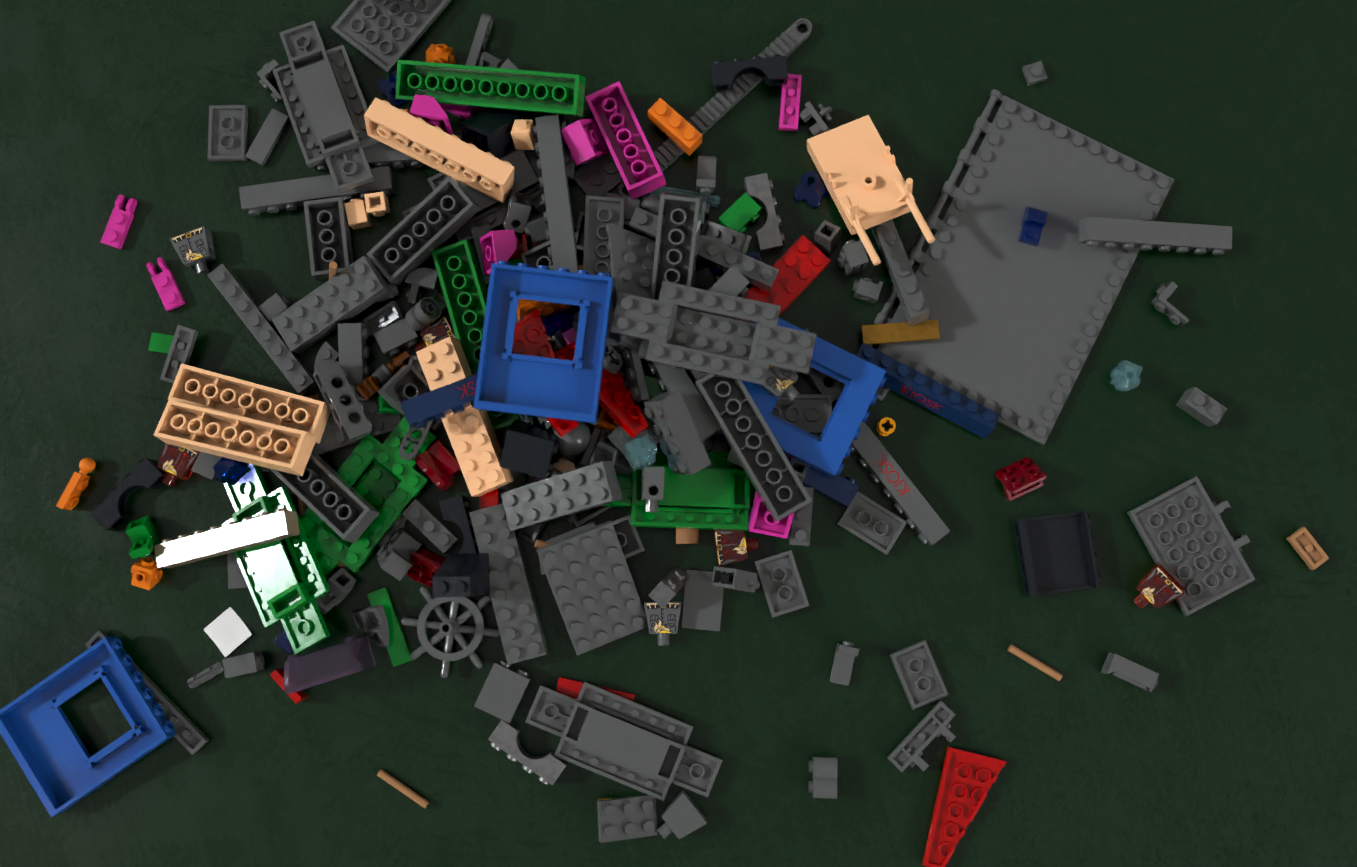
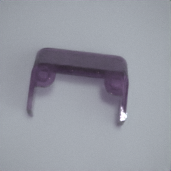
M356 635L345 638V643L301 657H299V654L288 656V661L284 662V689L286 695L375 667L376 664L368 636L356 639Z

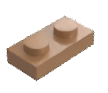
M1300 527L1286 538L1310 570H1315L1329 559L1305 527Z

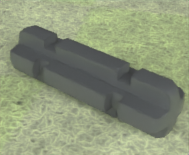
M217 662L196 674V676L187 680L189 687L195 688L201 683L217 676V674L224 672L223 663Z

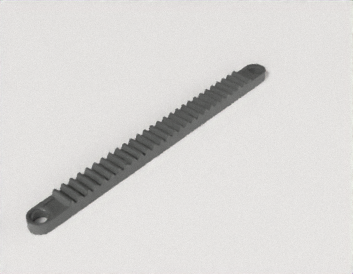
M805 18L798 19L785 32H782L774 42H771L759 56L767 58L771 55L779 54L781 56L786 55L787 58L811 35V22ZM800 25H805L808 31L800 33L797 28ZM746 74L739 77L734 82L731 91L717 92L687 122L704 135L763 79L754 74ZM669 137L666 142H663L653 152L662 172L684 153ZM622 181L618 188L619 195L630 197V195L623 193L625 184Z

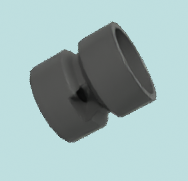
M424 297L406 312V321L413 330L424 331L441 316V308L434 299Z

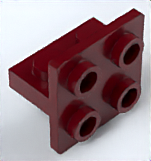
M1029 457L995 472V476L1003 485L1005 497L1008 501L1044 486L1043 480L1047 479V475Z
M420 547L417 553L413 552L411 554L410 562L412 566L408 570L407 576L414 581L427 585L433 590L432 577L446 561V558Z

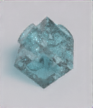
M1126 360L1119 362L1117 367H1114L1110 377L1112 380L1110 384L1116 386L1115 388L1122 392L1137 388L1141 381L1139 376L1143 367Z
M647 436L636 438L625 444V457L633 470L650 466L655 462L657 448L654 442H650Z

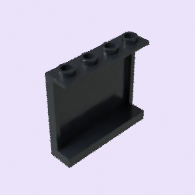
M1087 510L1013 520L1025 597L1100 588L1101 575L1097 572L1096 564L1098 563V557L1093 549L1095 539L1090 531L1091 517Z

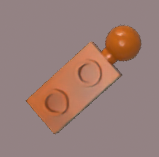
M83 458L79 462L80 471H75L56 505L57 507L64 510H72L78 504L80 494L89 483L90 476L87 474L96 467V463L92 458Z

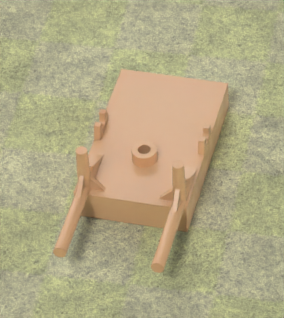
M869 115L807 139V151L850 234H858L874 265L880 264L881 260L865 230L910 211L927 242L932 243L935 241L912 195L913 179L908 178L905 182L896 166L894 154L891 155L889 145L885 146Z

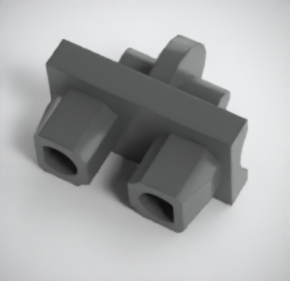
M810 101L805 104L806 108L799 115L805 123L809 122L812 118L816 120L817 123L809 128L812 134L817 136L831 130L823 118L825 117L828 122L833 119L830 115L833 110L832 107L828 106L825 108L821 103L817 106L820 110L818 112Z

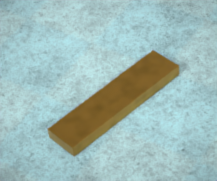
M926 320L909 326L908 322L861 326L862 343L867 345L940 339L938 320Z

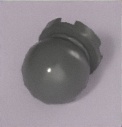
M546 419L544 425L548 432L557 436L556 443H559L558 450L561 453L575 456L587 450L591 443L592 435L585 422L577 421L578 426L561 438Z

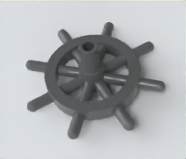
M420 587V593L428 603L421 611L418 619L404 617L401 620L403 625L417 627V634L421 646L410 654V659L416 660L422 654L428 652L431 656L443 660L441 667L442 678L448 677L450 661L460 660L467 656L478 669L482 668L483 662L475 653V650L480 645L484 635L500 636L499 629L485 628V621L481 609L491 602L490 594L475 603L468 597L434 598L427 587ZM446 602H451L449 617L440 606ZM460 603L467 607L468 610L457 617L458 605ZM433 610L442 622L428 620ZM471 616L474 617L476 626L462 625ZM427 628L438 629L439 632L429 639ZM460 632L475 634L470 644ZM446 637L444 651L434 646ZM455 638L463 650L452 653L453 640Z

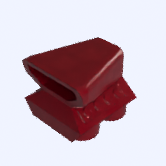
M440 440L434 443L427 451L418 455L414 460L433 483L444 491L452 487L454 477L463 474L456 456Z

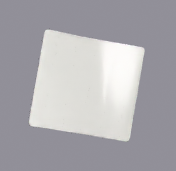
M231 607L204 628V631L213 640L224 657H227L252 635Z

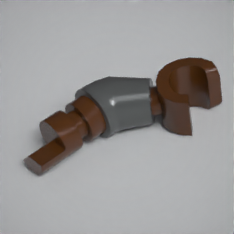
M406 350L392 359L393 362L391 364L390 362L385 365L382 364L371 376L365 378L354 387L364 401L375 394L397 373V370L405 365L403 361L410 356Z

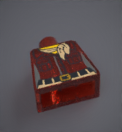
M446 315L421 331L420 335L424 342L414 347L417 352L449 336L456 338L454 329Z
M165 443L157 465L158 468L166 471L162 482L173 487L177 477L188 480L194 473L191 469L200 452Z
M713 530L718 567L748 559V550L759 549L758 538L746 539L745 531Z
M1156 562L1138 583L1136 589L1141 594L1133 601L1141 609L1148 603L1158 609L1185 593V589L1159 562Z

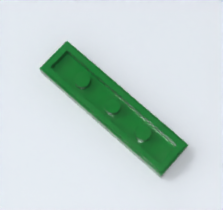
M387 587L367 594L371 606L383 605L389 627V645L386 648L393 667L411 661V652Z

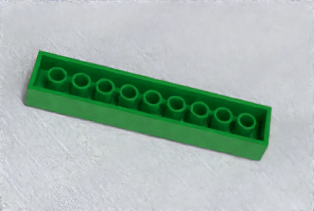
M398 60L396 99L413 101L415 94L434 97L438 104L583 117L586 77L577 74Z
M465 239L431 251L455 336L460 341L472 374L475 375L478 374L488 290L474 243ZM487 410L495 433L507 430L515 419L526 422L524 415Z

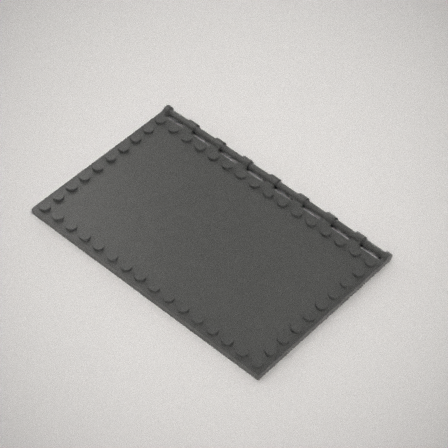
M993 89L985 109L973 126L974 130L965 148L961 149L956 159L957 163L948 181H945L940 191L941 195L931 214H928L925 220L929 229L936 232L934 235L935 241L930 243L926 253L922 252L921 249L926 238L921 232L915 246L910 249L907 255L911 267L914 262L919 264L915 277L929 309L928 320H938L940 339L879 344L876 350L1000 414L997 423L1040 445H1044L1140 251V247H1134L1133 249H1122V246L1105 248L1101 244L1095 247H1088L1086 243H1079V220L1089 216L1154 221L1175 179ZM997 101L1001 105L992 123H990L987 119ZM981 133L985 137L976 154L973 155L971 151ZM965 165L969 168L958 188L954 184ZM947 198L952 199L943 219L940 220L938 215ZM894 285L890 289L891 293L881 313L877 314L873 324L908 322L901 303L893 318L888 317L898 296Z

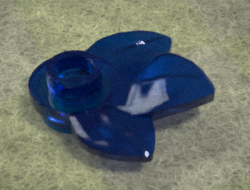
M397 69L391 72L388 80H378L379 91L386 95L388 101L393 105H399L404 102V100L394 98L396 94Z
M813 171L805 172L802 175L801 183L795 188L794 192L796 201L806 199L807 203L814 209L820 205L822 196H831L823 180ZM809 177H812L814 180L812 184L808 183Z

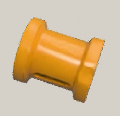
M889 417L881 419L876 424V431L881 436H888L896 428L895 421ZM885 422L887 423V426L890 427V429L886 431L885 428L882 427V425L885 424Z

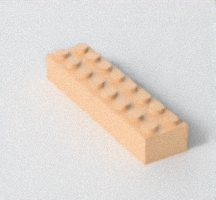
M375 98L364 114L368 136L451 176L501 203H504L514 186V166L511 163L496 158L490 152L478 149L474 144L460 140L456 135L444 132L438 126L426 123L422 118L410 115L404 109L392 106L386 100Z
M449 336L416 352L431 391L473 375L460 341L457 338ZM470 405L465 407V410L461 413L453 414L452 412L445 415L446 418L442 419L471 497L482 496L514 482L510 469L499 467L503 451L487 410L475 409Z
M182 363L168 397V400L306 431L316 439L315 443L320 444L331 413L325 402Z
M168 400L154 433L155 437L166 444L298 476H303L316 439L306 431L173 400Z

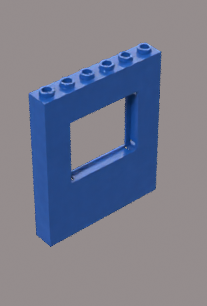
M498 261L497 264L492 263L473 408L596 423L614 284L613 277H610V274L607 273L590 275L589 271L584 270L572 273L570 269L558 268L555 271L550 270L548 266L538 265V268H530V265L525 263H518L517 266L510 265V262ZM519 299L580 306L574 361L512 354Z
M778 318L777 326L805 331ZM816 336L810 367L846 384L820 437L771 414L778 398H774L757 384L742 382L784 454L809 464L810 467L833 478L836 474L839 475L844 467V464L841 462L844 456L848 457L853 447L850 444L853 439L857 440L861 432L859 426L861 422H866L870 414L867 410L870 404L874 405L878 398L876 391L878 387H883L887 377L884 376L886 370Z
M115 635L103 638L0 710V734L51 817L63 813L176 735L174 725L166 718L164 709L153 697V691L147 687L143 681L142 674L133 665L131 656L125 652L121 640ZM101 678L132 729L91 757L60 705Z

